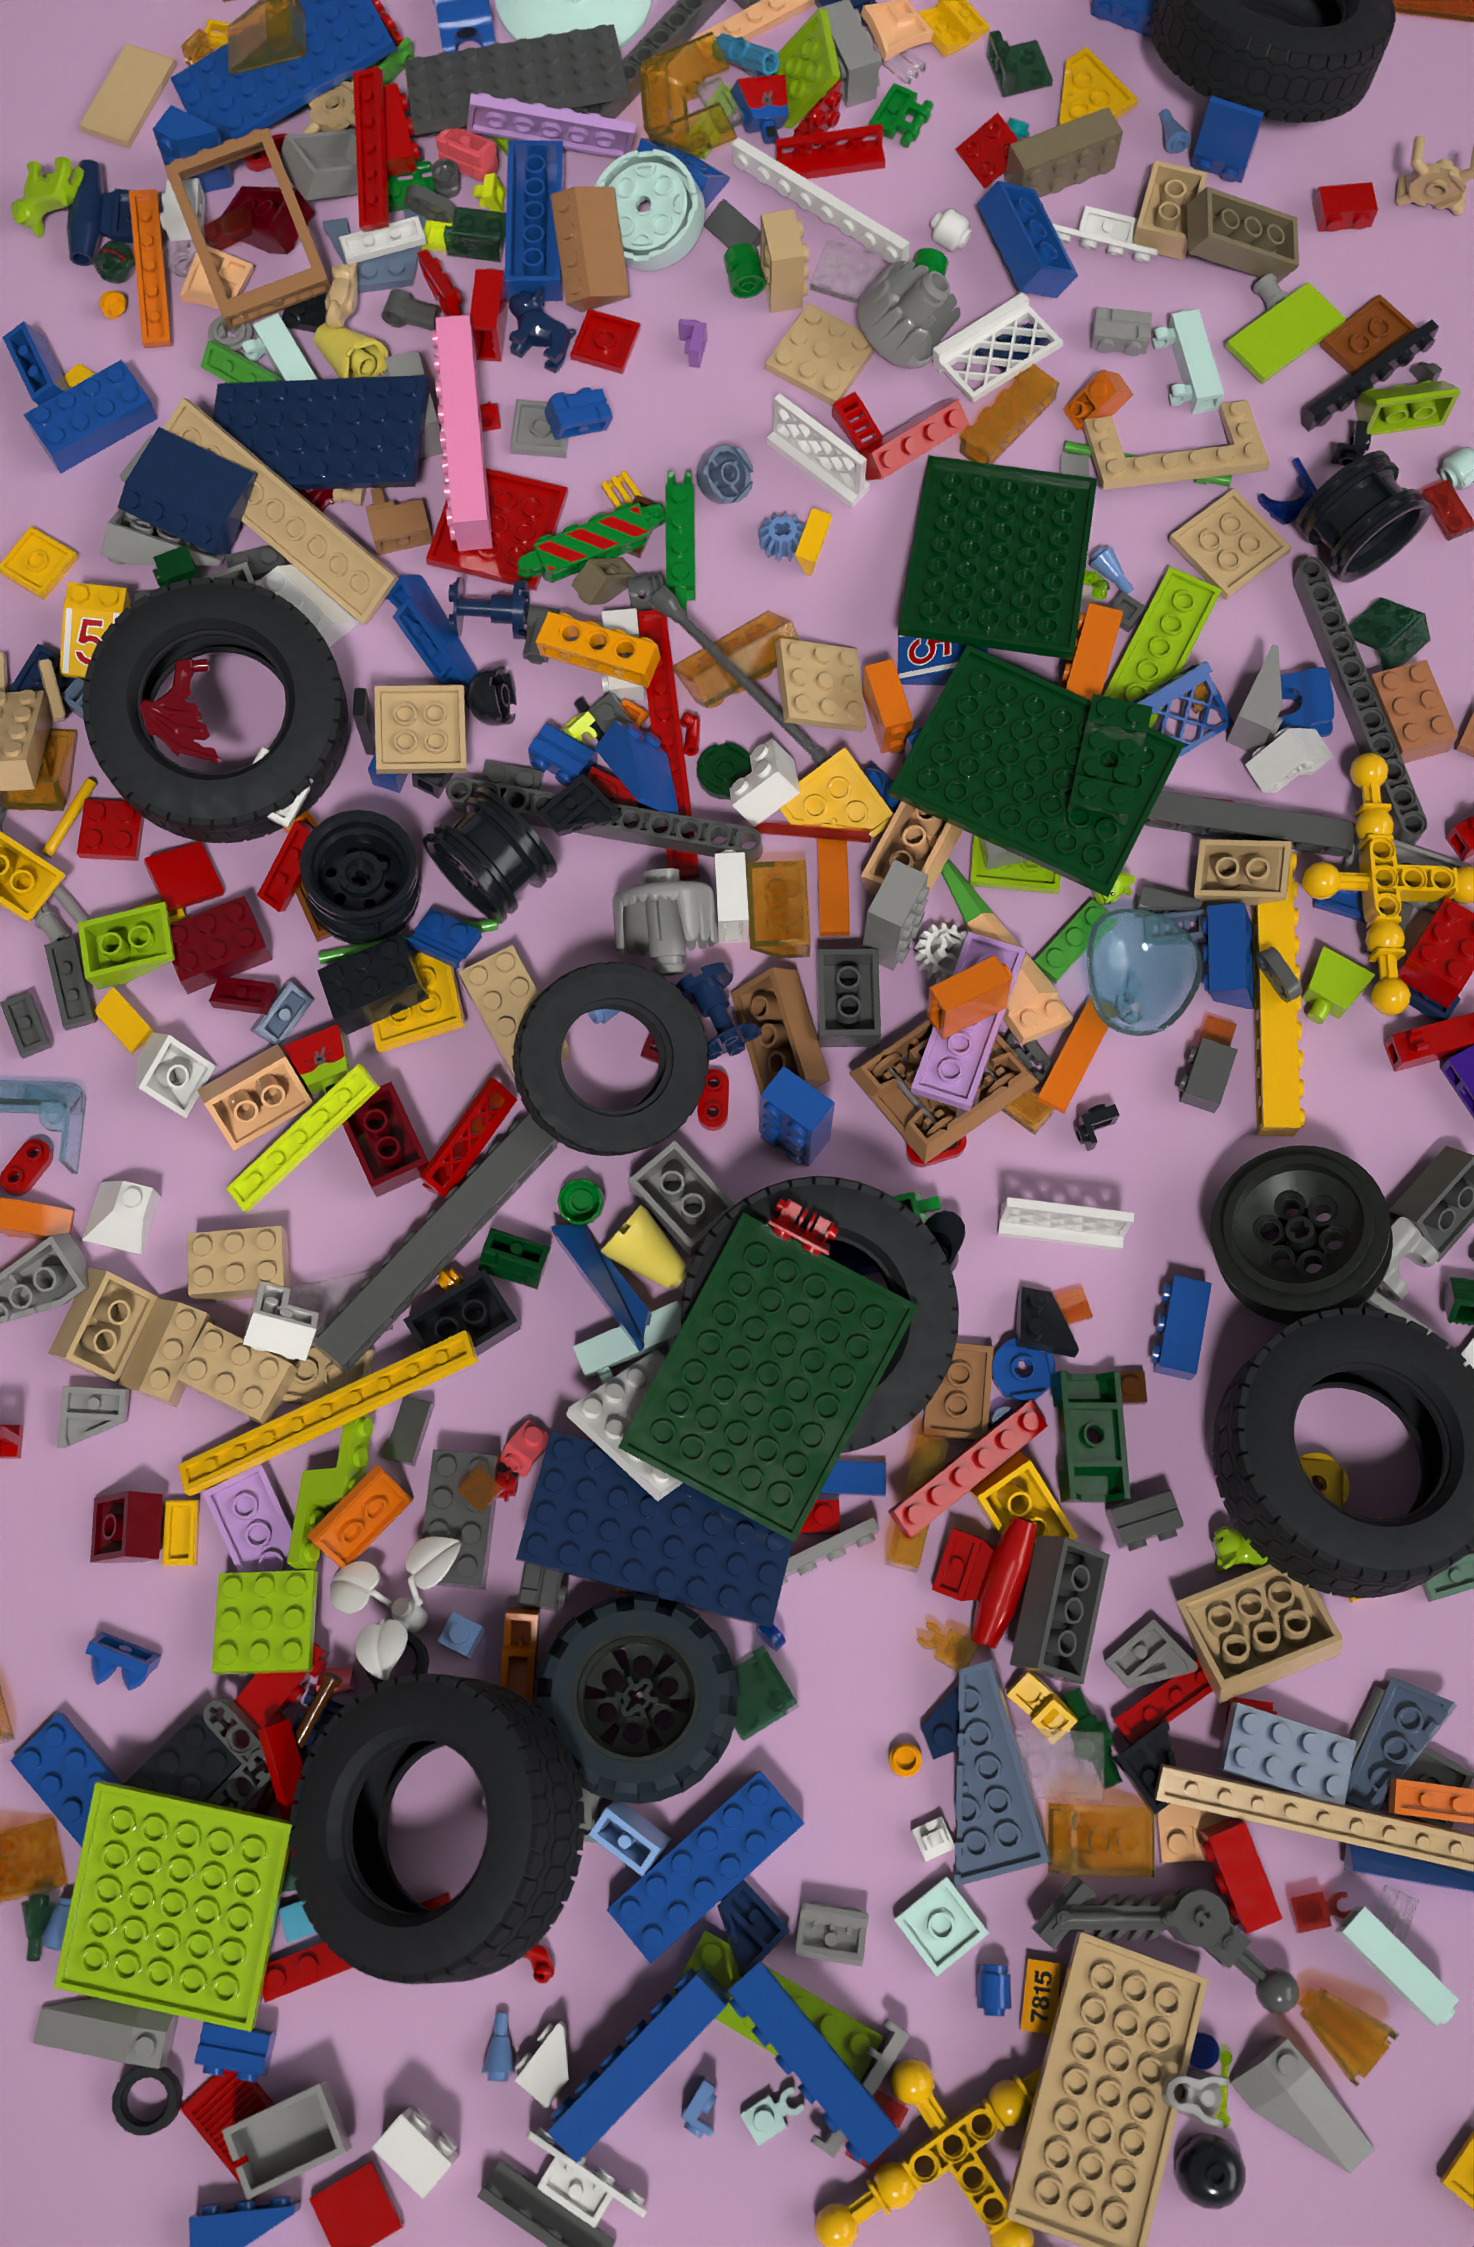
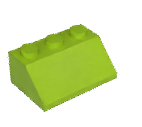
M1444 380L1435 382L1424 381L1420 384L1407 386L1397 385L1393 388L1380 390L1374 388L1361 393L1355 410L1358 421L1368 422L1367 434H1371V436L1442 426L1445 424L1460 394V390Z

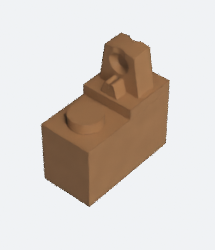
M382 488L370 490L374 505L365 507L377 555L431 544L432 536L423 499L407 500L402 504L394 505L393 500L385 502Z

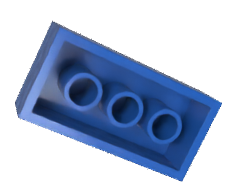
M997 181L977 205L982 213L983 221L988 225L993 235V242L998 246L1004 258V264L1009 268L1014 278L1015 286L1024 293L1058 298L1078 277V274L1036 190Z
M122 359L23 414L32 433L60 474L158 419L150 399Z
M783 1066L760 1095L759 1132L761 1133V1138L770 1146L775 1147L778 1145L785 1150V1155L795 1164L800 1165L803 1163L809 1167L830 1140L835 1102Z

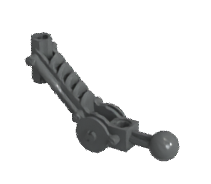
M1074 1875L1031 1927L1053 1949H1055L1069 1930H1079L1078 1932L1088 1935L1096 1930L1094 1937L1102 1939L1111 1930H1114L1110 1941L1118 1940L1129 1930L1131 1931L1127 1941L1136 1940L1147 1930L1144 1941H1152L1164 1930H1168L1175 1941L1179 1940L1187 1945L1202 1947L1223 1967L1231 1968L1234 1965L1256 1985L1257 1999L1262 2007L1270 2013H1287L1295 2007L1299 1999V1987L1292 1974L1280 1968L1268 1969L1246 1949L1251 1941L1230 1922L1227 1906L1222 1899L1207 1888L1192 1886L1183 1888L1174 1895H1163L1152 1905L1150 1903L1153 1899V1894H1147L1135 1905L1132 1904L1136 1894L1128 1895L1117 1905L1115 1903L1119 1894H1112L1100 1905H1091L1098 1895L1084 1881Z

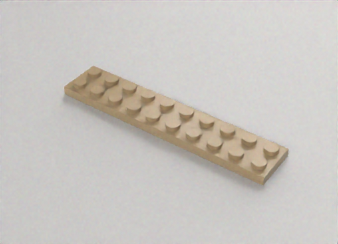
M182 398L164 429L256 472L257 474L241 521L362 624H368L399 577L192 401Z

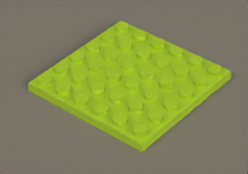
M103 1780L95 1782L54 1988L251 2032L256 2024L290 1852L289 1834L294 1829V1825L289 1824V1820Z

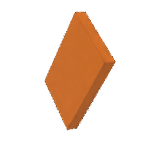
M376 1464L313 1528L307 1537L342 1569L344 1566L354 1562L407 1508L413 1499Z

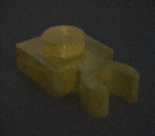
M926 1623V1628L934 1632V1637L931 1640H925L919 1636L917 1639L919 1645L925 1649H937L934 1659L959 1673V1669L968 1667L979 1649V1644L951 1628L947 1635L944 1636L935 1623Z

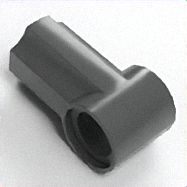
M392 289L381 317L387 324L397 328L408 324L427 330H435V318L440 317L441 309L438 305L413 299L404 290Z
M538 605L530 606L527 618L528 633L523 650V659L539 665L548 662V657L540 655L536 639L548 611L558 614L561 613L560 609Z

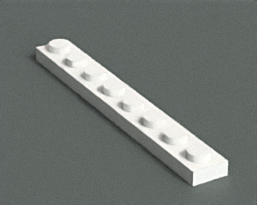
M739 137L732 143L733 164L738 169L748 172L756 177L759 182L769 185L777 190L780 195L798 203L801 208L816 214L822 221L837 227L846 236H851L858 240L867 249H872L879 253L888 262L905 261L907 263L909 261V242Z

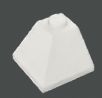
M152 1032L137 1058L136 1088L181 1117L187 1118L199 1097L197 1090L206 1085L216 1066L169 1034Z
M127 1181L101 1182L82 1241L143 1256L161 1196L152 1187Z

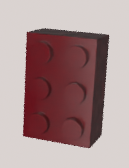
M245 896L170 925L175 960L172 963L182 986L188 994L215 984L219 976L232 977L272 960Z
M392 1082L380 1086L381 1088L342 1123L376 1198L418 1179L429 1164Z

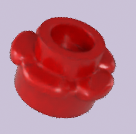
M508 1470L507 1473L498 1472L495 1482V1498H504V1502H508L510 1496H516L518 1489V1477H513L511 1470Z

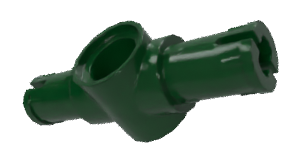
M1080 1687L1066 1692L1062 1695L1066 1705L1078 1718V1722L1073 1726L1074 1729L1071 1730V1735L1080 1756L1083 1759L1087 1757L1088 1762H1093L1104 1789L1123 1782L1111 1755L1113 1752L1111 1747L1114 1746V1742L1103 1718L1098 1719L1096 1714H1092Z

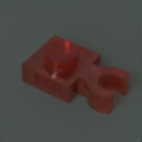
M1323 1891L1287 1898L1296 1933L1332 1926L1329 1917L1331 1915L1336 1918L1345 1919L1352 1910L1341 1912L1337 1908V1901L1340 1898L1348 1897L1347 1892H1334L1329 1896L1328 1900H1325Z

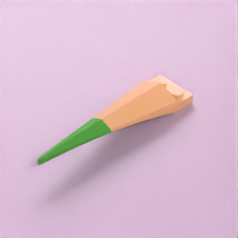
M948 859L941 874L956 902L968 931L1021 947ZM1027 953L1003 1017L1005 1023L1021 1045L1068 1027L1074 1019L1057 996L1058 990Z

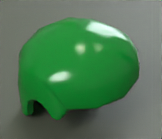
M584 1178L569 1181L560 1190L557 1200L561 1216L569 1223L579 1226L593 1223L601 1216L605 1206L602 1190L597 1184Z

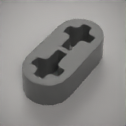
M410 185L407 188L404 204L408 209L432 221L452 223L456 211V206L452 201L420 185Z
M1269 947L1257 954L1258 966L1284 1002L1288 1003L1302 995L1300 982L1274 947Z
M1011 1032L1007 1037L1006 1043L1018 1055V1058L1030 1072L1033 1067L1030 1059L1036 1066L1042 1064L1044 1066L1042 1075L1039 1072L1032 1074L1038 1079L1039 1084L1045 1082L1052 1070L1049 1058L1035 1040L1024 1045L1023 1049L1027 1055L1020 1048L1014 1050L1012 1048L1014 1040L1017 1042L1018 1040Z

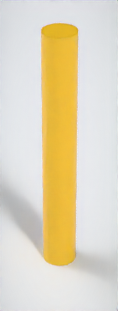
M86 778L41 851L45 856L52 858L83 808L84 799L89 798L97 785L93 780Z

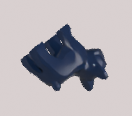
M540 286L533 293L521 291L509 299V309L513 316L516 317L518 327L517 330L512 331L509 335V340L513 342L510 346V352L517 357L523 358L532 346L548 347L543 353L545 357L549 358L545 362L544 368L556 374L565 362L570 339L576 334V330L568 329L565 324L543 312L545 303L542 302L543 286Z

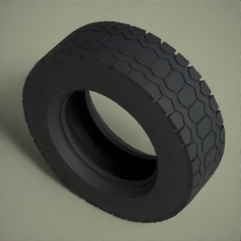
M1156 0L1151 18L1150 33L1156 52H1158L1164 64H1167V67L1176 76L1179 75L1180 80L1189 87L1193 86V89L1203 96L1207 97L1210 95V98L1214 96L1264 112L1263 116L1268 120L1282 122L1284 118L1285 122L1301 123L1303 121V123L1339 117L1351 111L1361 102L1371 86L1390 41L1395 25L1396 12L1394 3L1391 0Z
M210 577L192 578L191 582L186 579L171 583L168 588L165 585L149 592L150 596L144 595L132 603L131 609L126 608L114 620L115 624H110L101 637L102 641H98L91 656L92 661H89L86 671V682H84L82 697L84 702L82 703L83 718L91 750L100 768L122 798L136 812L156 826L183 838L207 843L244 842L243 840L250 841L265 837L267 833L270 835L283 829L284 826L268 819L267 816L271 813L276 814L277 811L280 812L279 810H283L291 805L297 795L299 796L309 787L310 791L295 819L308 811L318 801V798L322 797L331 784V780L334 779L346 746L349 719L347 697L336 661L327 642L314 624L297 607L259 585L255 587L254 583L238 579L233 581L232 578L214 577L211 580ZM217 652L236 653L250 657L274 673L285 690L286 705L283 723L277 737L267 749L269 752L254 764V761L239 769L219 773L190 770L167 758L157 748L153 735L150 736L148 734L139 710V704L144 699L155 701L161 685L175 670V664L178 660L193 659L197 656Z
M810 1176L788 1179L764 1187L747 1196L728 1210L709 1230L698 1247L687 1272L681 1303V1328L743 1212L773 1228L768 1223L772 1214L777 1217L780 1212L775 1210L780 1198L786 1201L789 1198L791 1201L803 1206L794 1224H797L805 1208L809 1210L800 1225L804 1229L807 1227L814 1212L817 1213L809 1230L810 1232H812L820 1216L834 1222V1226L839 1228L834 1240L850 1245L863 1253L879 1270L888 1290L919 1306L842 1453L852 1452L876 1444L902 1429L923 1410L940 1387L952 1361L958 1336L959 1305L956 1285L948 1260L936 1238L922 1220L900 1201L872 1186L840 1177Z
M1337 1308L1321 1311L1301 1318L1274 1334L1240 1368L1228 1385L1218 1407L1212 1433V1463L1214 1475H1218L1215 1481L1220 1497L1226 1499L1223 1501V1504L1231 1520H1237L1234 1525L1244 1539H1250L1249 1545L1263 1559L1267 1556V1563L1282 1574L1287 1572V1577L1304 1586L1309 1583V1588L1326 1594L1332 1592L1334 1596L1347 1598H1376L1407 1591L1440 1574L1465 1557L1474 1548V1368L1470 1364L1465 1367L1463 1364L1467 1360L1453 1346L1447 1350L1446 1347L1449 1343L1434 1332L1427 1335L1429 1329L1411 1320L1406 1324L1407 1318L1389 1312L1384 1315V1311L1368 1308L1363 1310L1361 1308H1341L1339 1310ZM1328 1388L1354 1390L1378 1400L1402 1421L1415 1443L1421 1467L1419 1491L1414 1504L1406 1515L1391 1519L1362 1517L1338 1507L1314 1486L1300 1463L1294 1439L1296 1413L1305 1395Z
M420 1673L399 1676L370 1687L357 1695L358 1698H353L339 1710L340 1713L335 1714L325 1726L324 1730L326 1733H320L310 1750L314 1754H308L300 1772L305 1778H298L293 1799L298 1800V1804H292L289 1824L294 1825L295 1829H292L289 1834V1851L295 1852L294 1855L290 1856L293 1877L299 1878L294 1881L299 1900L305 1902L302 1907L310 1924H315L314 1930L322 1941L328 1944L327 1947L359 1972L377 1979L412 1985L470 1981L496 1973L515 1963L516 1960L521 1959L535 1947L534 1944H538L551 1929L550 1925L556 1922L565 1907L561 1902L568 1901L575 1881L571 1877H577L582 1855L577 1854V1850H583L585 1829L579 1828V1824H585L584 1802L578 1801V1799L583 1798L579 1776H573V1774L577 1773V1769L571 1753L566 1752L568 1747L563 1738L555 1730L556 1727L546 1715L541 1713V1710L519 1694L494 1683L446 1674ZM448 1746L468 1762L479 1779L486 1801L488 1826L483 1854L470 1881L453 1899L432 1910L414 1900L398 1881L389 1859L386 1827L392 1798L407 1771L424 1755L440 1747Z

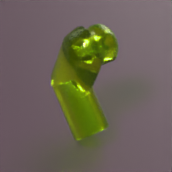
M1085 570L1083 585L1094 587L1092 592L1094 598H1107V591L1110 590L1109 583L1097 572Z

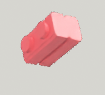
M462 128L443 130L437 136L436 145L439 151V159L447 158L455 161L458 166V172L473 177L476 181L484 182L485 174L495 173L498 170L499 163L498 156H496V143L472 132H467V130Z

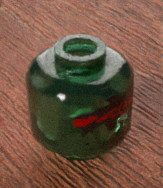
M109 241L103 245L95 257L94 267L103 280L112 284H121L126 281L135 267V257L129 246L125 243Z

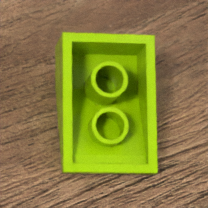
M166 902L77 923L85 979L98 990L129 983L175 960Z

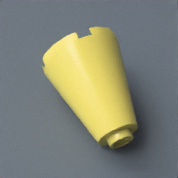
M326 323L317 328L314 335V343L340 379L378 377L379 374L383 375L382 371L387 369L385 358L388 357V350L378 339L345 327L340 329L328 328Z
M642 1205L637 1207L600 1250L604 1256L666 1289L671 1285L677 1288L687 1276V1273L684 1271L687 1264L647 1209Z

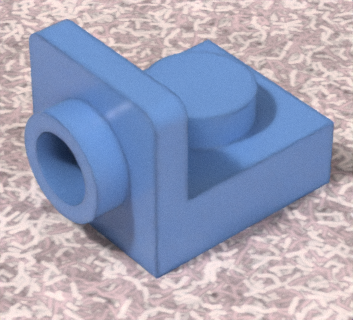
M705 2077L701 2080L682 2112V2119L686 2121L684 2127L699 2138L703 2134L711 2137L715 2131L712 2125L699 2117L701 2112L705 2115L709 2113L718 2097L713 2093L716 2089L715 2084Z

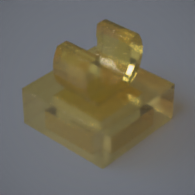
M198 29L181 45L185 62L188 66L213 52L207 33L201 29Z

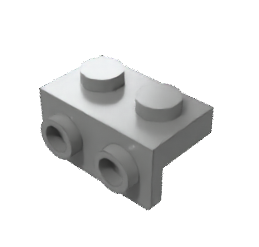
M817 1901L810 1902L809 1904L802 1903L795 1956L862 1967L869 1914L861 1912V1910L855 1907L839 1909L828 1907L825 1903Z

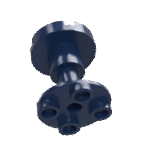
M458 577L456 582L449 585V602H454L453 614H449L448 619L449 632H455L456 636H461L464 616L490 617L491 623L512 624L513 638L526 640L528 632L523 629L524 625H527L530 592L524 590L528 589L529 582L527 580H515L513 595L492 594L491 600L464 598L462 578Z
M724 962L709 964L701 967L702 974L693 977L692 973L683 977L675 986L683 992L682 995L684 998H688L691 1004H697L703 1017H710L718 1033L717 1036L708 1042L709 1053H707V1059L710 1061L727 1052L729 1056H735L746 1049L744 1044L747 1041L756 1039L762 1032L755 1023L734 1026L726 1010L730 1002L723 990L732 982L733 974Z

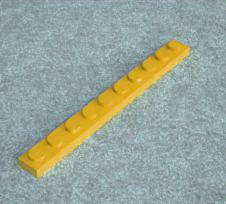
M464 1330L178 1464L184 1492L189 1496L197 1494L479 1362L470 1334Z

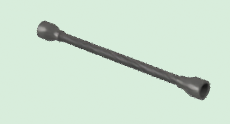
M665 585L651 597L649 603L660 614L671 618L675 623L680 624L681 627L683 626V629L689 635L691 634V637H694L693 639L697 643L699 642V645H702L701 647L705 651L707 650V653H710L709 655L713 659L715 658V661H718L717 663L756 702L758 701V704L764 710L766 709V712H769L768 714L772 718L774 717V720H777L776 722L780 726L782 725V728H785L784 730L788 734L790 733V736H793L792 738L796 742L798 741V744H801L800 746L804 750L806 749V752H809L808 754L811 755L812 760L818 767L832 757L822 749H817V746H814L815 744L811 740L809 741V738H806L807 736L803 732L801 733V730H798L799 728L795 724L784 723L783 712L779 708L777 709V706H774L775 704L771 700L769 701V698H766L767 696L763 692L761 693V690L724 655V652H721V649L716 647V644H713V641L708 639V636H705V633L700 628H697V625H694L692 620H689V617H686V612L680 607L676 596Z

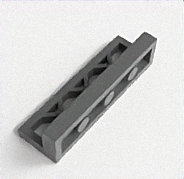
M501 2159L477 2196L548 2247H613L616 2239L597 2226L596 2228L592 2227L537 2189V2184Z

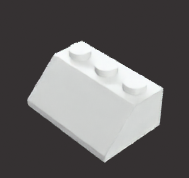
M293 564L277 566L255 583L256 586L259 585L274 592L276 595H280L297 607L314 624L329 647L361 623Z

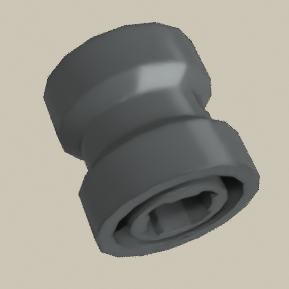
M447 158L435 161L431 168L435 193L447 199L454 198L461 190L457 164L455 161Z

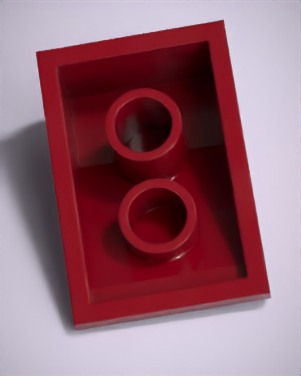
M241 186L214 226L218 232L267 253L288 254L294 248L295 242L299 237L280 187ZM292 188L308 227L314 211L297 188Z

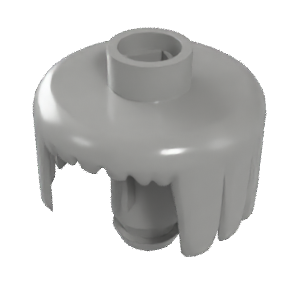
M897 261L889 265L861 296L858 303V321L866 339L882 357L899 367L916 369L927 365L933 359V348L940 343L946 333L960 318L961 311L959 307L953 310L957 305V299L954 294L949 295L950 284L941 273L936 271L928 273L929 268L925 265H918L914 268L916 263L912 261L907 263L905 261Z
M664 868L643 872L644 884L621 889L612 899L616 949L622 955H626V949L629 955H635L637 941L640 955L646 956L649 949L650 959L655 960V967H652L654 972L661 976L683 974L687 966L682 962V958L687 956L686 947L689 951L694 950L696 940H698L700 949L706 947L707 941L709 947L718 942L713 889L703 882L680 881L679 869Z

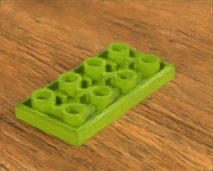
M1307 282L1229 339L1225 347L1264 384L1344 324L1346 318L1310 282Z

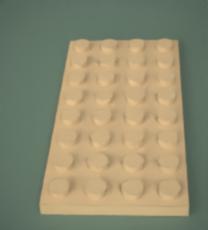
M1077 1932L1003 2218L1081 2247H1146L1178 2110L1167 2106L1161 2097L1163 2082L1170 2074L1187 2075L1209 1979L1086 1933ZM1182 2083L1175 2087L1174 2098L1176 2101L1181 2100L1184 2087Z

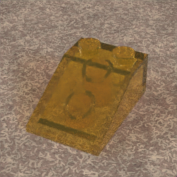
M259 0L228 25V68L231 75L306 56L305 11L298 0Z
M50 729L35 789L0 791L4 809L64 811L71 791L78 738L77 730Z
M1049 1803L1048 1848L1052 1861L1048 1862V1873L1073 1876L1155 1877V1814H1151L1147 1807Z

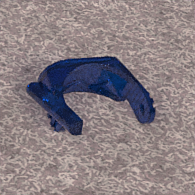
M1299 457L1292 461L1298 473L1297 483L1304 491L1299 498L1280 502L1268 498L1263 493L1258 495V502L1261 504V507L1270 512L1271 517L1282 525L1289 524L1297 519L1307 501L1317 491Z

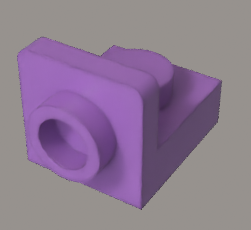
M680 319L678 323L679 340L686 341L684 353L689 357V366L700 368L707 343L706 323Z

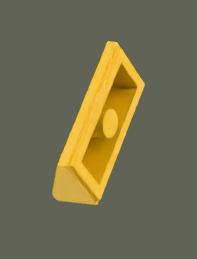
M816 508L811 509L795 553L800 566L805 574L809 576L814 571L832 520V514Z
M114 987L107 992L94 1009V1013L131 1054H134L145 1045L153 1032L149 1025Z

